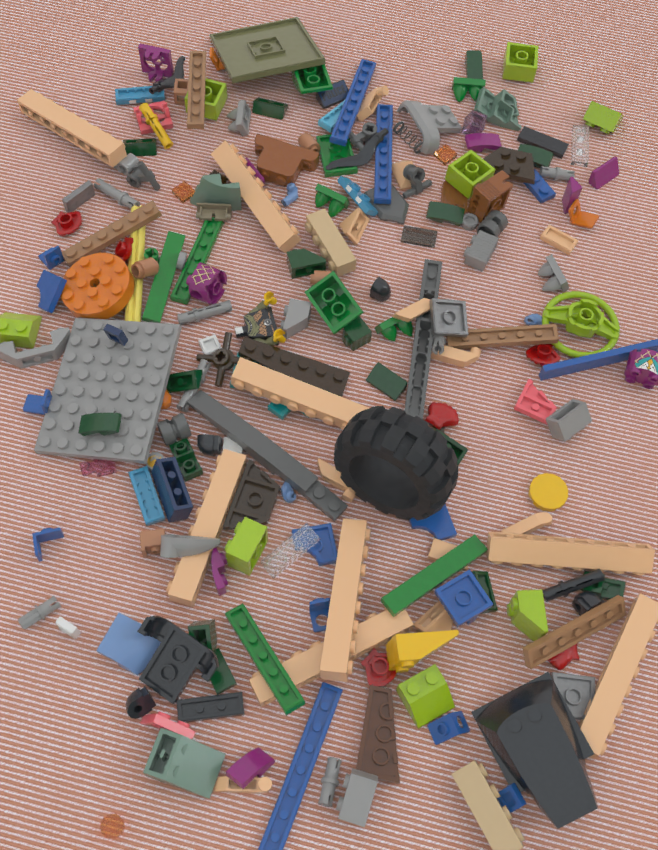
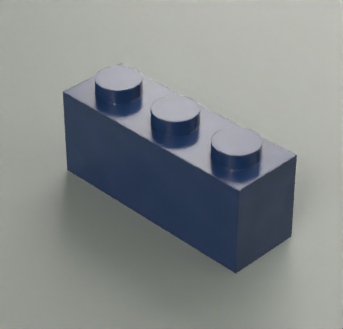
M176 458L156 459L151 473L168 522L188 519L193 509V504Z

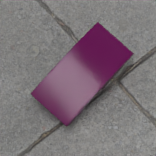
M473 133L465 136L467 149L482 152L484 148L497 150L502 147L498 134Z
M216 547L212 550L211 565L218 595L221 596L227 593L225 586L228 585L225 575L222 574L226 572L225 564H227V560L223 552L219 554Z
M258 747L236 761L226 771V775L244 789L256 776L260 778L275 763V760Z

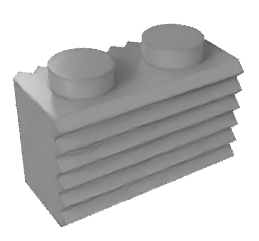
M479 230L478 234H474L471 239V247L467 246L463 256L466 257L464 264L481 270V272L484 271L499 238Z

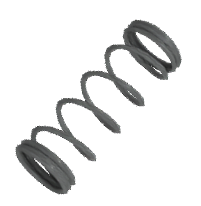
M402 121L398 122L393 129L397 135H400V138L401 132L405 128V124ZM402 124L401 128L396 131L397 127ZM405 136V138H401L404 139V142L406 144H409L410 148H414V152L416 154L421 152L420 149L418 151L416 150L423 143L422 140H419L421 142L416 147H411V140L409 143L405 141V139L408 137Z

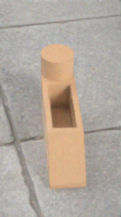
M387 86L377 87L367 94L357 115L359 122L373 114L381 98L388 95L389 90Z
M423 298L396 312L393 318L405 322L412 321L430 311V299Z
M444 345V352L439 355L438 351L436 355L432 351L431 359L464 368L480 358L481 349L472 347L470 352Z
M318 458L317 465L321 479L344 491L342 498L347 502H352L356 492L351 487H347L340 478L341 472Z
M547 512L536 513L501 530V532L528 535L544 526H550L553 519Z
M227 776L217 777L213 792L267 793L272 788V781L268 777H255L242 789Z

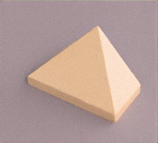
M403 160L392 163V174L401 191L412 188L410 180L403 176L405 166L408 164L413 165L412 161Z
M357 208L339 226L344 234L357 245L370 219L360 208Z
M439 600L414 623L413 627L421 632L451 630L453 620Z

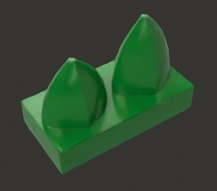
M454 77L452 90L456 100L460 103L467 91H469L471 97L476 101L479 90L485 87L486 80Z
M319 183L315 188L317 192L315 196L317 208L324 206L330 201L328 209L330 217L339 214L343 208H348L350 202L347 197Z
M393 317L374 328L377 334L382 333L385 338L391 341H395L397 337L395 325L410 337L413 333L411 321L405 322Z

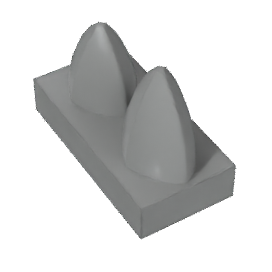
M245 100L238 101V108H235L227 115L228 118L236 119L228 126V129L239 131L242 136H247L249 134L251 109Z
M552 254L547 256V262L540 267L538 275L554 276L544 284L542 291L562 289L565 292L569 290L568 282Z

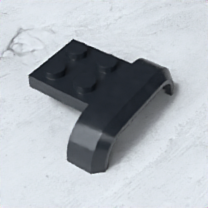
M146 617L137 631L143 636H150L161 642L139 677V680L172 704L177 702L197 668L202 672L201 677L208 682L219 667L217 656L212 650L163 617Z

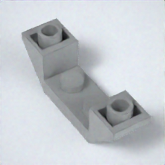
M69 327L50 331L53 344L42 345L30 350L26 349L18 353L13 341L0 343V359L20 369L58 360L66 349L70 336Z

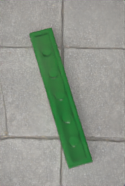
M212 217V221H204L172 291L171 301L188 305L191 296L186 280L189 275L193 274L200 262L206 264L224 221H215V217Z
M168 231L159 260L158 273L154 277L142 321L161 322L175 275L179 253L182 251L185 241V235Z
M474 534L383 596L380 601L391 615L395 617L487 553L488 549Z
M242 603L226 612L227 620L285 715L287 716L305 705V700L245 605Z

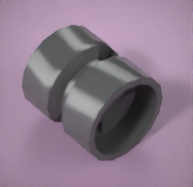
M492 210L477 227V234L481 230L498 237L507 227L508 219L502 212Z
M183 413L173 416L171 421L165 419L157 423L166 446L177 442V438L183 440L192 436Z

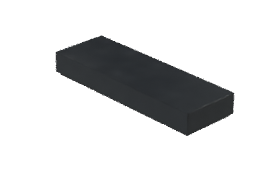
M526 126L523 127L517 138V141L545 149L561 159L569 145Z
M242 692L177 700L178 720L189 723L244 715Z

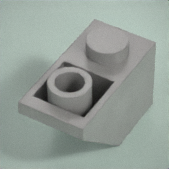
M290 299L289 305H285L284 316L286 318L285 321H281L280 329L285 332L283 336L286 339L308 327L311 302Z

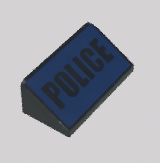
M344 80L333 83V90L316 92V100L323 109L343 102L346 99L349 90Z

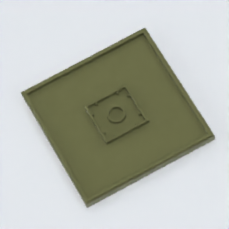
M298 17L209 35L210 41L232 84L326 64L325 57Z

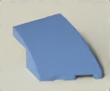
M118 613L96 651L117 662L119 667L138 676L144 671L161 642L153 637L143 636L137 632L142 624Z

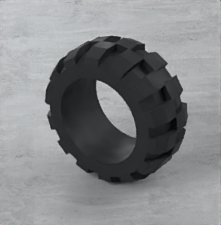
M373 406L367 410L365 409L349 420L335 443V468L341 472L340 478L346 486L351 487L356 492L355 495L365 503L368 502L375 506L376 510L385 514H393L399 519L410 520L415 518L418 521L440 511L457 484V457L454 450L448 448L447 439L438 430L434 431L430 428L428 422L417 415L413 417L406 414L405 410L395 407L385 409L384 406Z

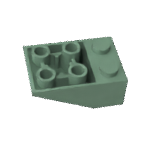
M160 728L143 773L146 777L210 799L226 754L178 733Z

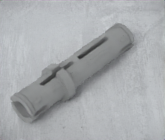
M98 178L96 180L100 185L94 183V188L117 200L118 204L125 205L130 209L134 205L140 206V202L131 198L128 193L121 192L102 179Z
M230 300L199 309L193 308L191 311L177 314V319L180 326L194 321L197 323L204 318L231 312L232 305Z
M205 359L200 360L196 369L203 371L200 386L205 382V376L211 367V363ZM198 389L185 391L176 406L177 409L182 407L180 411L188 412L190 405L187 402L197 393Z

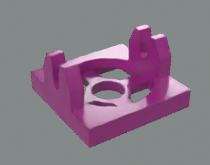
M139 44L138 50L142 72L149 73V82H152L155 77L157 82L163 79V77L174 75L171 50ZM146 61H151L155 67L149 66ZM165 64L167 68L161 69L160 65Z

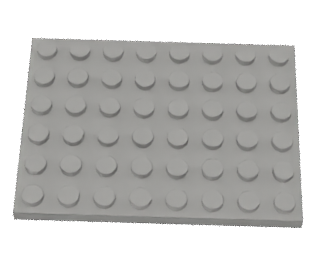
M75 317L52 390L50 405L47 413H45L34 451L37 454L147 464L182 329L180 324ZM106 324L123 330L128 338L125 346L108 338L103 330ZM120 413L122 417L119 433L106 436L100 433L82 436L78 433L81 415Z

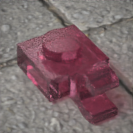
M93 459L94 462L80 463L83 476L95 472L97 477L117 473L114 461Z

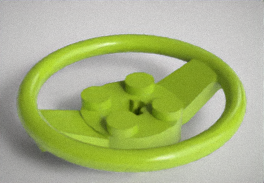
M570 291L559 294L548 302L542 314V325L549 324V322L566 324V331L577 336L592 338L596 333L610 340L603 348L592 352L575 351L564 346L559 341L558 343H552L557 350L570 357L578 358L612 350L618 341L620 326L615 312L605 301L590 293ZM580 298V301L573 302L571 305L555 306L566 299ZM597 306L601 307L606 312V314L610 318V321L604 316V312H601V310Z

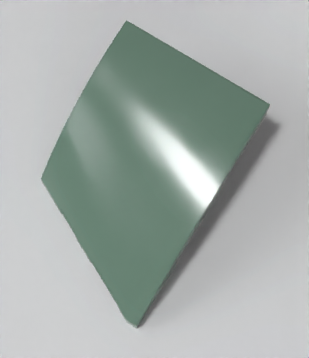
M485 87L479 90L473 113L503 128L519 131L522 128L518 124L517 117L519 116L516 98L505 89L496 96Z
M220 174L203 175L200 183L195 188L193 197H190V203L196 206V203L231 204L232 211L242 210L239 182L222 184Z

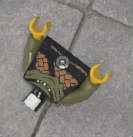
M266 292L264 300L243 316L244 326L234 328L236 338L247 337L271 346L279 345V342L284 343L286 341V338L283 336L285 332L282 329H277L271 306L269 307V304L274 305L277 303V299L273 297L274 293Z

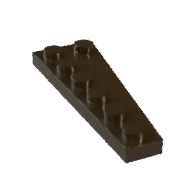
M244 337L238 352L240 357L251 358V361L341 397L350 374L349 371Z

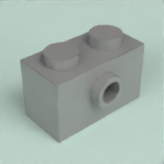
M572 399L547 417L546 421L552 438L565 442L571 439L577 432L583 430L592 422L586 402Z
M352 768L351 774L346 773L342 786L346 788L344 797L339 796L336 810L340 811L338 819L365 827L378 783V776Z

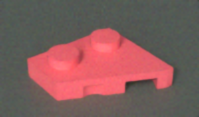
M160 711L158 714L145 715L141 719L140 724L152 725L159 730L163 728L192 740L196 732L189 729V724L179 720L176 723L170 720V715Z

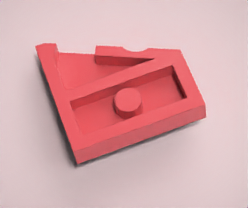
M528 379L514 410L548 425L546 418L553 414L557 407L552 401L547 399L542 390L538 391L533 385L532 379Z

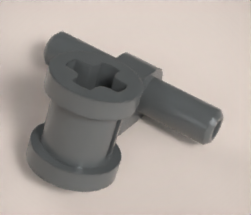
M367 122L363 125L362 132L355 135L351 131L349 136L351 144L361 151L364 147L363 143L366 144L377 132V126L374 123Z
M139 161L133 168L132 174L126 177L127 182L136 188L141 185V182H150L155 190H159L161 187L156 181L152 170H149L143 161Z
M412 164L405 166L403 176L410 180L412 187L402 194L407 199L414 194L422 193L425 188L432 185V181L428 179L422 182L425 177L424 169Z

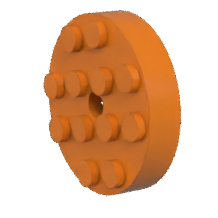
M95 253L84 256L66 271L63 279H66L67 282L61 293V298L69 311L77 318L108 319L119 313L130 301L134 292V277L126 263L114 254Z

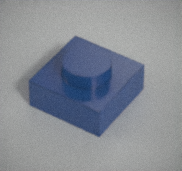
M515 783L499 791L501 797L497 799L502 807L507 806L510 813L527 804Z

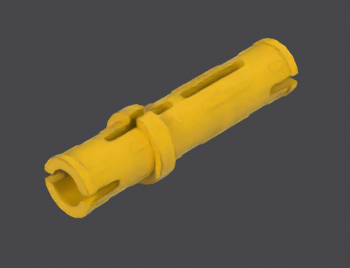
M148 103L141 104L139 110L146 118L147 125L151 126L164 149L171 148L174 143L158 121V116L153 113Z

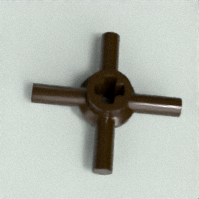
M225 332L222 348L217 349L213 355L197 354L196 356L197 361L205 359L208 362H213L214 366L218 369L215 386L222 387L225 370H230L234 364L238 363L240 358L234 357V354L229 350L232 333ZM241 357V358H244V359H246V360L251 361V358Z

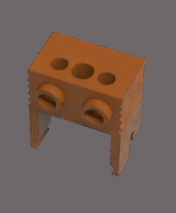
M503 170L482 184L478 183L473 188V195L469 200L467 211L476 215L480 223L490 211H500L505 208L513 184L509 181L503 183L510 177Z

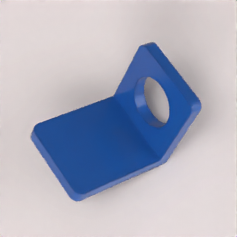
M59 246L52 247L38 256L49 270L64 262Z
M45 389L44 396L28 394L23 411L45 415L52 398L50 390Z
M45 528L41 532L32 533L35 556L39 562L43 561L40 543L63 538L64 533L61 528Z
M317 598L309 602V613L315 633L326 631V625L319 626L316 623V618L319 615H325L328 618L330 598Z
M462 711L449 713L427 725L435 745H439L457 735L470 732ZM457 717L461 720L463 728L459 725Z

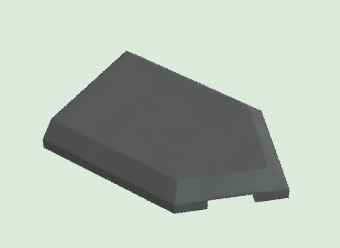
M392 183L391 204L374 203V188L364 193L371 199L370 203L378 211L377 216L380 220L397 221L398 224L404 225L409 204Z

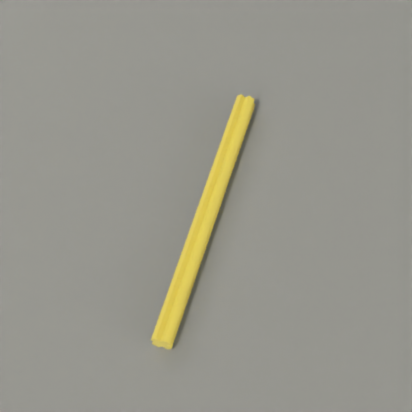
M132 206L131 212L140 208L141 206ZM146 225L130 234L134 241L132 244V254L128 259L130 271L131 266L136 261L144 259ZM134 277V292L130 301L125 306V321L141 322L143 279Z

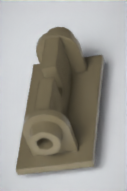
M196 203V218L199 220L212 221V216H215V221L227 222L231 220V204Z

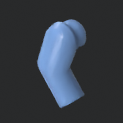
M294 183L287 185L288 196L281 200L285 207L298 198V188Z
M537 313L531 314L524 318V322L527 325H542V316Z
M285 481L280 490L283 499L291 503L296 500L297 495L294 493L293 487Z

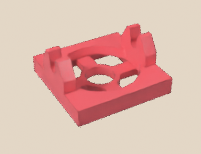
M164 100L149 104L152 111L158 109L164 112V114H156L159 122L164 119L160 123L164 130L173 128L167 102ZM139 106L133 107L141 135L153 133L154 131L151 126L145 124L146 118H141L142 112L139 110Z

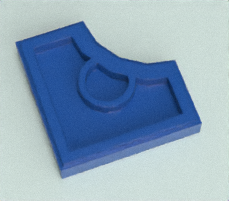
M43 270L37 283L41 294L38 307L53 313L67 280Z
M446 504L440 511L426 519L417 521L415 518H411L409 520L412 529L426 530L435 539L441 541L456 537L457 535Z
M331 523L292 530L295 551H304L311 554L319 566L336 563L337 548Z

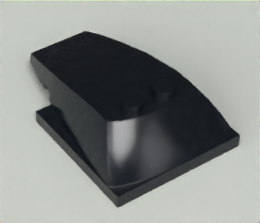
M549 672L471 712L508 784L515 783L520 793L525 791L529 794L557 829L598 809L592 784L585 767V759L594 755V752Z

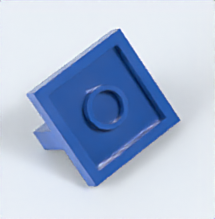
M470 569L434 591L457 628L464 623L471 624L479 614L493 606L492 601Z

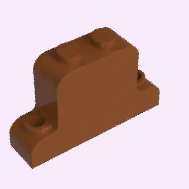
M258 133L254 139L255 153L259 156L257 170L264 177L265 181L287 187L289 183L295 184L301 171L313 172L319 165V152Z

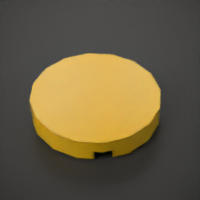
M544 473L532 480L528 495L537 508L551 512L565 504L568 498V488L560 477Z

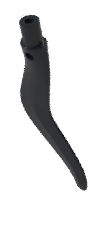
M184 56L179 57L175 65L174 75L153 83V86L149 88V92L154 94L166 88H174L175 79H184L183 64L186 58Z
M384 128L380 132H376L357 155L332 161L326 166V170L336 167L362 166L367 164L371 160L378 144L389 133L388 130Z

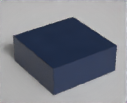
M106 324L103 330L108 338L125 346L128 338L123 330Z

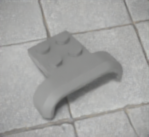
M406 100L400 104L396 111H407L422 133L423 143L420 151L424 154H436L440 144L439 133H460L462 129L450 107L446 105H422L419 101Z

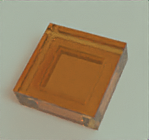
M445 144L434 152V157L442 164L447 165L457 158V153Z
M186 181L172 189V194L182 203L193 197L195 190Z

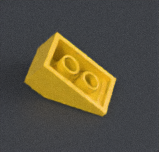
M459 631L395 634L385 645L389 670H396V673L408 672L410 668L446 646L459 635Z

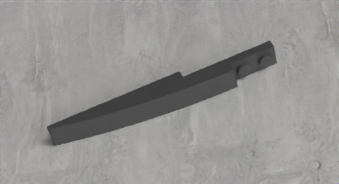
M425 259L419 300L423 298L430 300L432 298L438 299L442 261ZM430 311L416 318L405 402L406 414L413 417L417 415L421 419H423L433 343Z
M199 390L187 402L188 405L223 434L241 446L246 453L273 475L276 473L284 481L288 482L296 491L334 522L347 509L348 505L321 484L315 474L217 400Z

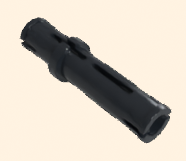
M597 569L565 582L559 581L555 586L542 589L543 597L546 602L561 596L567 597L569 593L601 581L603 582L605 578L601 569Z

